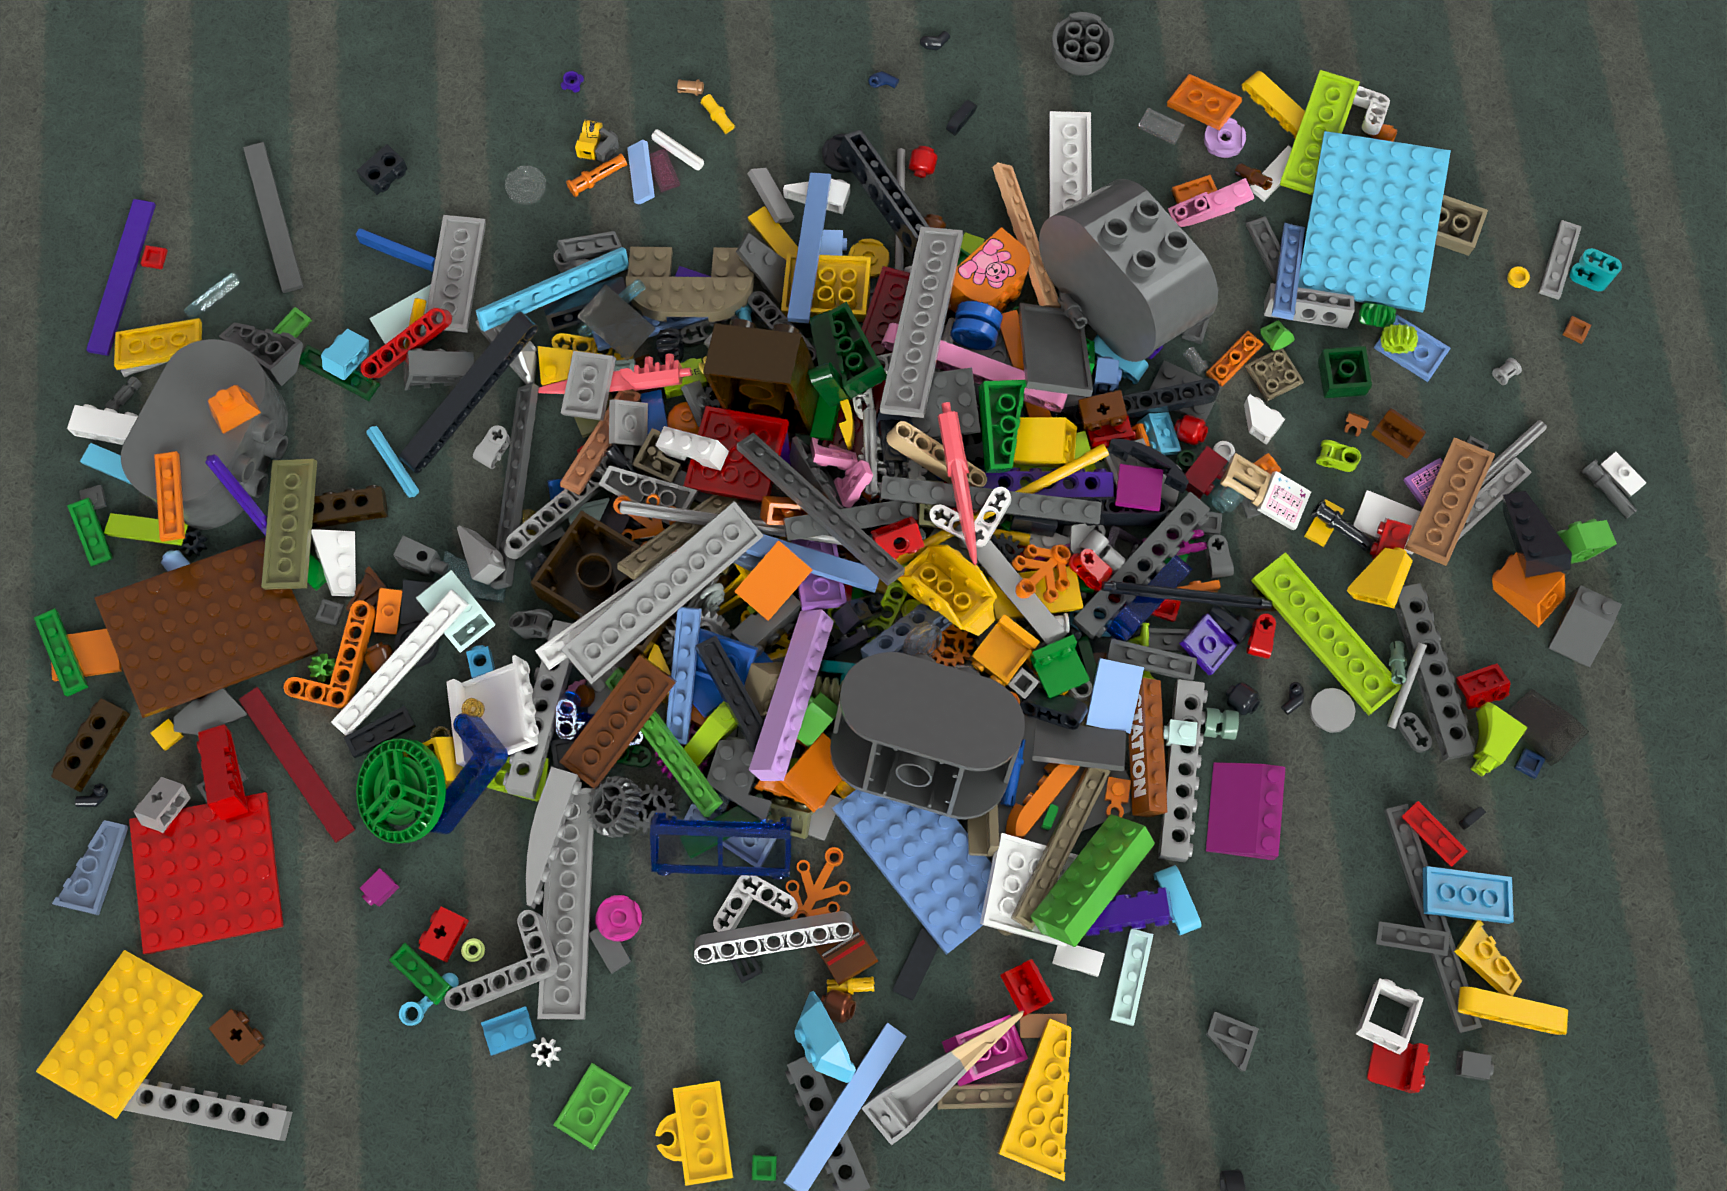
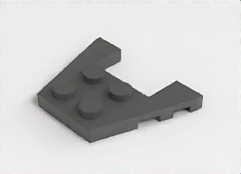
M745 739L719 740L707 781L716 792L728 800H732L741 806L742 809L766 823L772 802L750 795L756 776L749 771L754 754Z

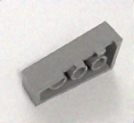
M613 466L607 468L598 484L617 496H628L632 502L646 504V499L650 494H657L660 497L659 506H673L689 510L698 494V490ZM651 497L649 499V502L651 504H656L657 499ZM662 519L663 522L670 525L669 520Z

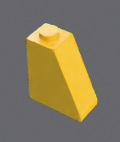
M1398 547L1394 549L1384 548L1351 583L1347 592L1356 600L1395 608L1413 560L1404 549Z

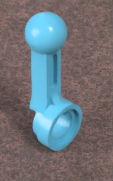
M446 973L442 976L453 988L458 986L459 980L455 974ZM425 996L419 1002L405 1003L399 1011L401 1022L408 1026L419 1024L423 1019L424 1013L433 1002ZM411 1007H415L418 1011V1016L413 1021L407 1017V1011Z

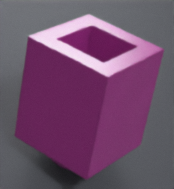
M379 868L360 887L364 892L361 897L369 905L376 904L380 907L399 886Z

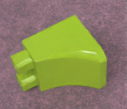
M1490 702L1485 703L1476 711L1479 738L1473 755L1476 761L1471 770L1481 777L1505 761L1528 728Z

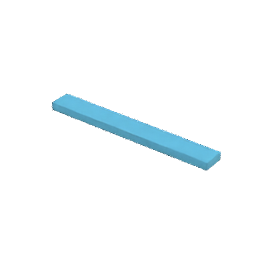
M623 247L477 309L476 313L481 330L485 332L509 321L518 312L526 314L628 269L629 262L626 249Z

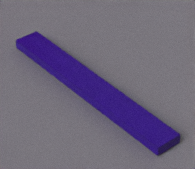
M133 199L86 350L89 353L106 356L110 354L115 332L118 329L156 206L154 202Z

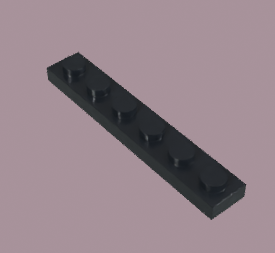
M716 636L697 644L695 649L754 754L764 721Z

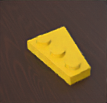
M538 346L542 386L568 379L572 355L575 350Z

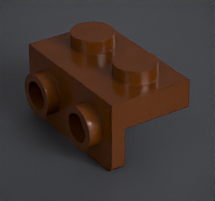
M1390 408L1371 435L1407 459L1426 431Z

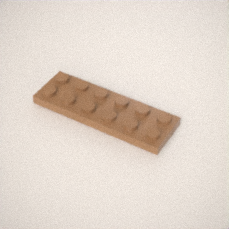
M1454 437L1405 546L1406 550L1446 566L1493 461L1494 453Z

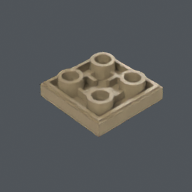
M1283 348L1273 351L1245 366L1266 402L1304 383Z

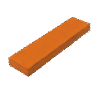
M177 451L154 454L160 540L164 542L184 539L185 528L180 455Z

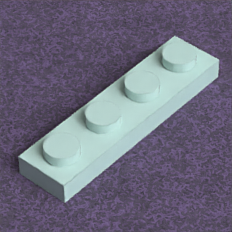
M1133 929L1129 931L1111 1012V1021L1134 1025L1154 934Z

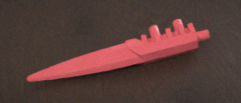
M673 354L665 355V365H660L659 362H656L655 366H653V358L645 357L644 368L636 365L634 366V372L629 368L613 371L609 392L631 389L638 391L682 384L683 377L692 376L691 367L682 368L679 360H674ZM567 380L539 387L538 393L565 394Z
M945 402L941 404L943 414L938 415L947 474L952 480L956 506L972 564L976 566L975 525L967 478L969 467L965 456L958 413L951 411L950 402Z

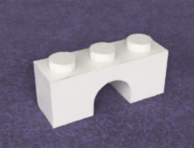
M666 426L663 427L655 445L669 457L685 461L686 457H689L699 462L702 466L720 471L729 452L718 440Z

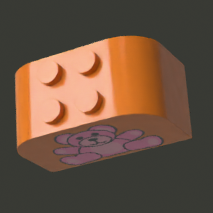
M1002 227L957 266L949 300L951 310L956 313L957 306L961 302L977 301L993 306L1002 313L1006 309L1007 304L1010 301L1014 302L1021 294L1031 261L1026 247Z

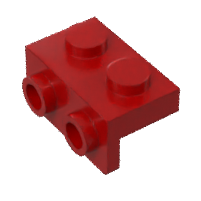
M1029 959L1000 975L1019 1012L1024 1011L1022 1017L1054 1000L1033 959Z

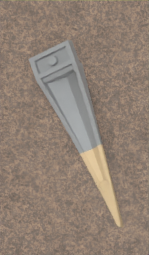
M1024 1011L1018 1012L884 1088L866 1102L861 1109L887 1141L893 1145L914 1128L957 1081L1023 1016Z

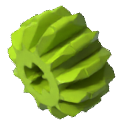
M1392 324L1390 327H1385L1384 331H1382L1381 347L1384 348V351L1391 354H1407L1408 351H1414L1418 342L1415 327L1408 326L1407 324Z

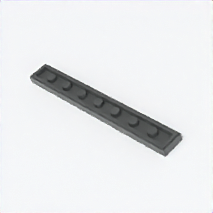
M264 142L243 147L281 290L283 293L304 288Z

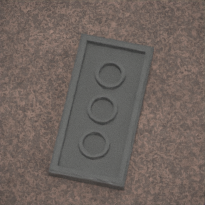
M1036 720L1032 761L1124 771L1126 731L1079 726L1078 729L1071 730L1052 723Z

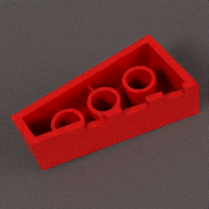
M223 724L198 732L199 741H197V747L201 754V767L204 775L207 805L212 813L216 814L221 820H226L249 812L231 731Z

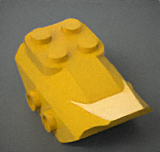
M949 545L928 546L905 567L904 574L897 579L901 582L902 588L923 605L929 606L933 611H938L961 630H966L979 636L995 621L993 604L997 595L977 565H973L958 550H954Z

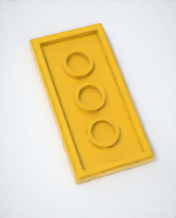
M200 318L115 332V368L121 370L168 362L182 347L202 340V322Z
M1069 566L1066 567V573L1070 586L1063 592L1056 589L1059 596L1053 603H1048L1043 598V593L1046 591L1045 576L1035 585L1036 596L1051 614L1083 609L1077 574ZM1053 568L1054 581L1058 579L1057 568ZM1037 571L1022 572L1018 574L1022 577V579H1029ZM988 577L987 580L997 595L993 604L995 621H999L1004 614L1010 619L1024 618L991 577Z

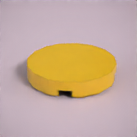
M875 239L860 240L859 243L851 247L848 256L871 257L870 278L880 276L882 267H888L889 265L888 250L880 241Z

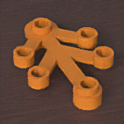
M650 494L647 497L646 504H651L649 499L654 497L657 499V503L652 505H659L660 497L657 494ZM620 495L615 499L613 507L617 513L622 514L620 513L618 503L623 500L631 501L628 496ZM629 515L646 528L637 530L625 529L622 535L630 533L632 535L630 540L633 541L634 539L656 536L665 529L663 528L662 519L652 518L651 520L648 517ZM669 520L670 525L676 522Z
M1030 544L1023 551L1025 557L1018 555L1012 560V566L1017 571H1021L1024 568L1036 569L1038 571L1029 579L1024 578L1016 585V595L1022 599L1029 598L1036 591L1035 585L1045 576L1046 591L1043 593V598L1046 602L1053 603L1059 596L1056 589L1063 592L1070 586L1065 566L1071 556L1070 550L1061 544L1055 545L1051 549L1040 548ZM1036 556L1049 558L1047 562L1033 559ZM1055 566L1057 567L1058 579L1056 581H1054L1053 568Z
M832 847L826 851V864L814 885L810 875L809 862L800 860L797 863V871L802 876L808 897L804 905H802L798 893L799 883L795 880H790L786 883V891L798 904L797 912L790 917V920L797 919L800 914L809 917L831 913L828 908L832 904L837 906L836 912L840 911L839 904L834 901L829 902L825 907L812 910L817 901L839 894L842 896L849 894L851 888L850 884L846 881H841L836 886L823 889L834 867L839 866L843 861V852L839 848ZM831 854H837L839 859L833 862L830 860ZM801 863H806L808 865L806 871H801L799 869V865ZM795 883L797 889L790 891L788 889L789 884ZM842 884L848 886V890L846 892H841L839 890V887Z

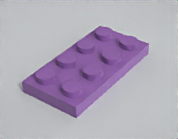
M803 539L790 541L800 546L839 557L837 544ZM810 573L798 587L802 611L840 608L847 602L843 583Z

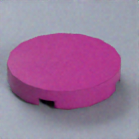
M614 895L606 898L596 913V925L599 932L605 938L612 941H625L632 938L638 932L642 923V912L639 905L624 895Z

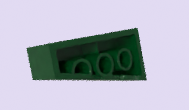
M845 302L829 311L828 316L832 336L835 341V350L838 356L843 388L850 399L886 380L887 374L848 303Z

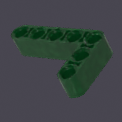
M831 310L810 317L819 366L808 369V373L814 388L826 403L833 407L839 405L840 401L846 399L850 401L851 399L843 388L842 375L835 350V341L832 336L828 312Z

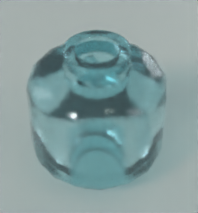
M1219 484L1212 492V505L1220 512H1232L1243 501L1244 496L1229 486L1224 487Z

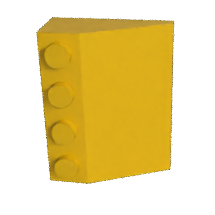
M787 253L781 307V312L786 317L788 315L797 254ZM819 255L810 317L832 310L847 302L857 321L864 323L870 300L871 257Z

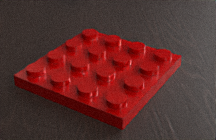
M706 406L698 435L718 440L729 452L721 471L702 466L691 458L683 486L698 490V492L762 503L763 496H770L773 482L737 450V443L754 433L781 456L789 421L787 419Z

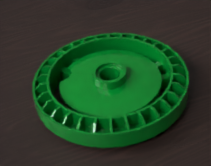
M391 739L375 747L364 760L357 779L356 796L359 813L367 828L383 841L389 843H410L424 837L436 825L445 803L446 784L439 760L426 745L412 739ZM402 751L408 753L413 758L403 757ZM385 820L394 825H408L411 823L413 824L404 830H397L390 826Z

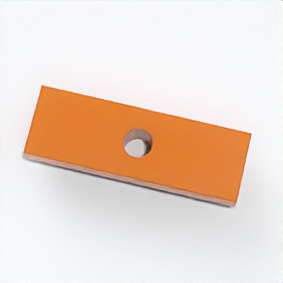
M1247 331L1205 375L1215 379L1219 386L1223 387L1264 344Z

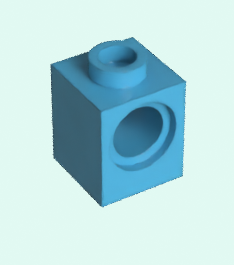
M475 646L471 651L466 652L472 678L495 670L492 652L488 646ZM479 659H486V663L483 666H476Z

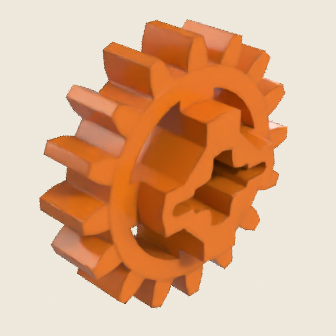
M952 624L925 644L929 646L925 649V653H931L929 657L936 660L938 664L951 665L952 668H956L957 663L960 666H964V659L969 660V653L973 651V647L970 646L973 638H967L969 631L963 632ZM938 639L940 645L935 649L934 642ZM945 643H947L948 645L953 644V648H951L950 646L945 647ZM961 643H963L964 645L962 653H960V649L958 648L961 645Z

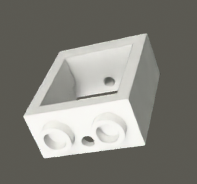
M1379 979L1372 987L1356 1035L1400 1055L1407 1048L1424 998L1417 996L1418 994L1413 990L1402 989L1396 986L1391 980ZM1379 994L1410 1007L1400 1036L1369 1022Z

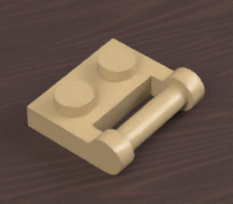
M1235 453L1230 458L1220 484L1224 487L1229 486L1252 500V504L1258 506L1264 498L1272 475ZM1233 477L1243 482L1247 486L1251 487L1252 489L1256 490V493L1247 488L1246 486L1242 485L1241 483L1237 482L1236 480H1234Z

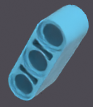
M1098 334L1093 339L1095 342L1096 359L1108 356L1114 358V360H1119L1118 368L1122 369L1121 377H1127L1133 381V384L1139 382L1149 367L1145 360L1139 362L1127 361L1116 355Z
M1173 865L1154 873V880L1158 881L1159 888L1166 887L1170 892L1174 917L1172 922L1177 925V933L1183 935L1200 928V918L1177 866Z

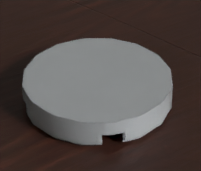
M1336 688L1324 689L1317 693L1309 709L1311 719L1315 725L1330 733L1346 729L1354 720L1356 712L1354 702L1350 696Z

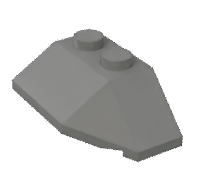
M478 320L476 324L480 332L491 343L509 321L485 332L481 330ZM531 341L527 343L510 364L511 368L526 385L535 381L538 360L535 354L537 349Z

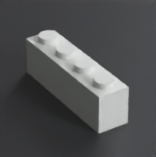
M84 404V406L75 405L67 429L74 436L123 445L138 416L130 412L120 414L109 408L99 410L88 404Z

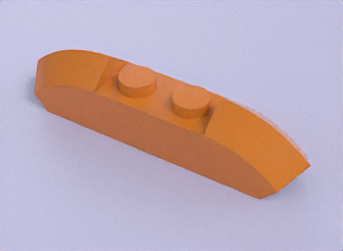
M1048 763L1044 769L1049 776L1044 774L1037 783L1039 789L1035 794L1030 792L1023 801L1025 806L1017 803L1013 806L1007 820L1006 834L1024 839L1080 766Z

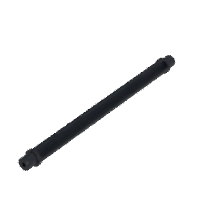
M1113 580L1111 582L1103 581L1101 584V590L1110 592V594L1116 593L1255 608L1259 610L1263 608L1271 609L1272 601L1264 599V597L1117 582Z

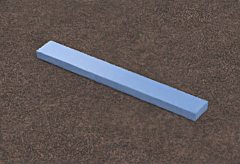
M889 1023L885 1024L856 1069L852 1080L847 1083L784 1180V1183L794 1191L809 1190L907 1037Z

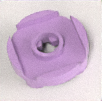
M1232 118L1227 120L1220 131L1208 125L1204 134V143L1208 152L1221 158L1238 155L1246 141L1245 129L1241 128L1237 121ZM1226 134V137L1230 138V140L1224 141L1220 137Z

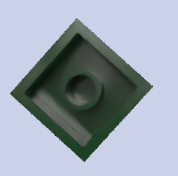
M1366 346L1323 349L1318 358L1324 398L1367 395L1372 387Z

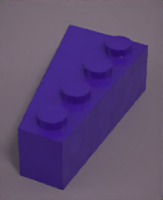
M1164 887L1158 888L1157 894H1154L1152 891H1141L1135 894L1136 897H1131V895L1113 897V900L1110 901L1086 932V936L1099 935L1100 930L1109 929V933L1121 932L1123 927L1132 926L1133 930L1146 928V924L1155 923V926L1169 925V921L1174 920L1170 892Z

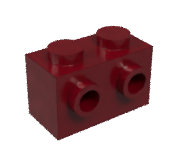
M1207 446L1185 474L1189 481L1186 491L1193 493L1198 499H1201L1204 494L1208 496L1215 487L1212 484L1215 479L1221 480L1226 472L1224 467L1228 460Z

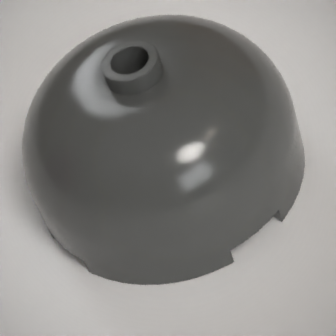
M1087 12L1070 14L1068 18L1060 23L1058 22L1053 31L1051 50L1054 60L1064 71L1078 76L1093 74L1103 68L1111 56L1114 44L1113 32L1111 28H1108L1101 21V17Z

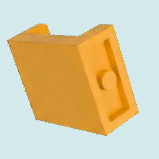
M1004 614L969 660L972 661L971 665L981 673L985 671L990 675V679L1005 687L1040 641Z

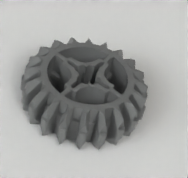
M621 776L607 777L606 780L600 781V786L595 788V793L590 794L592 797L591 802L587 803L590 805L587 813L591 814L588 821L593 823L592 828L597 833L610 838L623 837L624 834L630 833V828L636 827L635 820L640 819L638 814L642 811L640 804L643 802L639 798L642 792L637 790L638 785L630 779Z

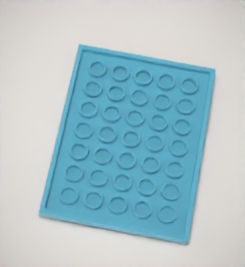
M1324 131L1302 253L1298 287L1354 296L1355 302L1373 303L1423 313L1451 150Z

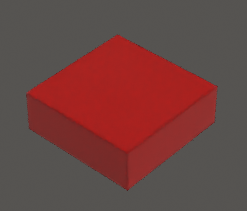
M146 245L140 262L141 266L162 269L168 250L166 248Z

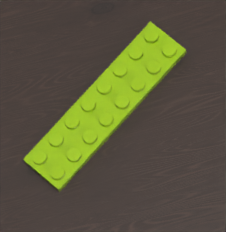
M1286 552L1251 580L1261 593L1272 601L1274 608L1368 716L1401 689V684H1394L1391 681L1392 673Z

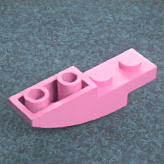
M1245 178L1210 194L1205 192L1168 208V212L1180 227H1185L1235 211V207L1253 200L1254 195Z

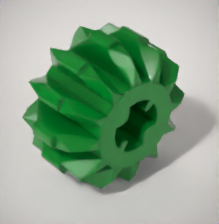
M1364 303L1359 311V322L1364 325L1381 328L1390 327L1395 322L1396 309L1385 305Z

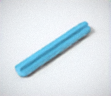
M377 426L370 427L366 431L370 440L409 498L415 497L419 493V489Z

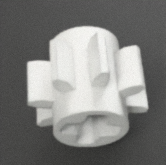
M543 1037L541 1044H533L536 1048V1053H533L531 1057L539 1058L537 1065L540 1066L543 1062H546V1065L551 1067L553 1059L556 1061L560 1060L556 1057V1052L561 1051V1048L553 1046L556 1040L552 1039L547 1043ZM545 1046L552 1050L551 1053H548V1058L541 1055Z

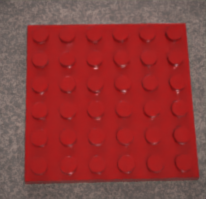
M266 792L245 796L249 812L226 820H221L216 814H213L207 804L182 808L163 833L141 825L137 818L129 819L143 954L146 955L284 927L268 795Z

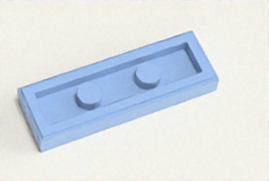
M641 140L627 148L634 203L642 204L655 197L648 142L645 140Z

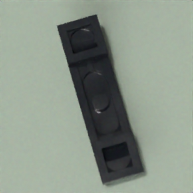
M1112 439L1107 449L1109 453L1125 462L1131 455L1152 468L1162 469L1163 474L1167 476L1164 484L1182 494L1185 492L1189 483L1188 479L1181 469L1164 454L1150 446L1131 440Z

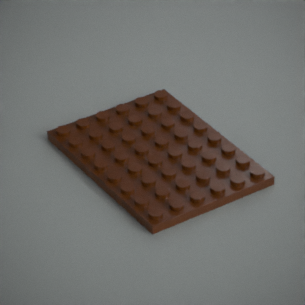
M266 537L94 597L142 718L318 652L292 589L265 590L261 587Z

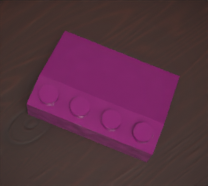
M1213 763L1206 851L1275 860L1279 856L1285 767L1251 763Z

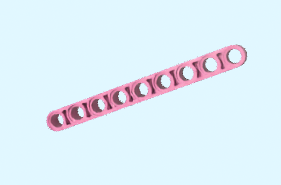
M896 323L889 324L881 343L884 348L892 352L899 325ZM942 340L940 342L935 368L950 371L972 367L974 382L980 385L983 381L1025 380L1023 370ZM1025 387L1023 398L1024 401L1047 410L1061 412L1068 394Z

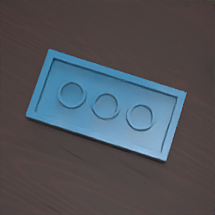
M1426 866L1423 868L1424 914L1506 924L1513 923L1512 877Z

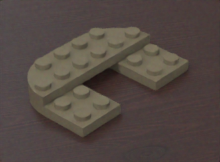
M630 247L626 286L633 306H636L642 311V315L650 319L667 322V317H708L709 322H716L734 316L735 311L741 307L744 308L748 304V298L753 293L754 272L748 269L736 253L738 248L714 247L711 277H671L672 247Z

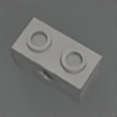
M161 777L133 812L141 825L163 833L190 800V796L183 784Z

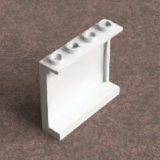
M516 655L512 656V664L463 683L455 679L446 682L456 764L470 770L539 744L537 736L539 730L535 722L536 709L532 701L533 688L529 680L530 668L526 661Z

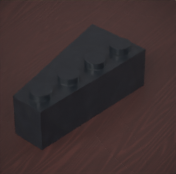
M1520 491L1504 494L1503 514L1525 578L1570 570L1572 552L1527 492Z

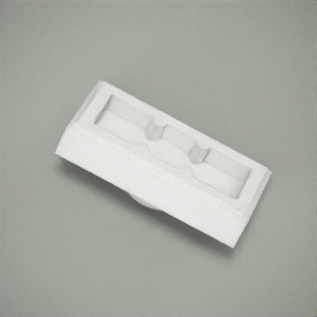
M1617 452L1600 465L1601 469L1605 473L1610 474V479L1629 498L1646 484L1640 475Z

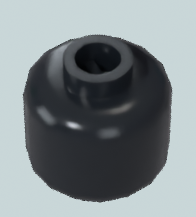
M1244 682L1238 683L1236 686L1231 685L1226 692L1228 697L1227 705L1234 711H1238L1241 715L1253 714L1261 701L1258 691Z

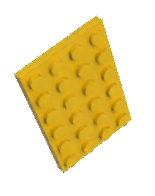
M124 950L36 1072L117 1119L203 995Z

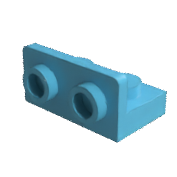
M1169 412L1149 413L1137 422V424H1144L1152 448L1164 455H1177L1182 451Z

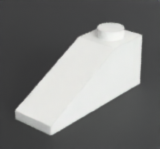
M831 179L827 210L843 214L850 195V184L841 179ZM809 182L784 185V198L805 203Z

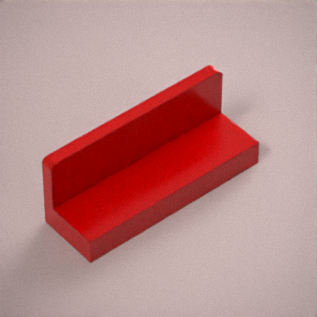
M1416 801L1401 818L1452 867L1468 851L1419 801Z

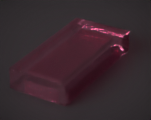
M662 149L649 154L651 171L660 192L680 186L666 150Z

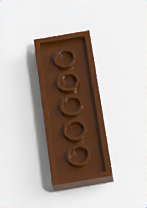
M640 654L560 760V763L574 774H577L579 778L591 787L597 788L600 785V781L606 777L677 681Z

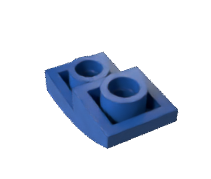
M656 390L642 393L641 402L648 403L647 435L652 428L662 432L664 426L668 427L662 391Z

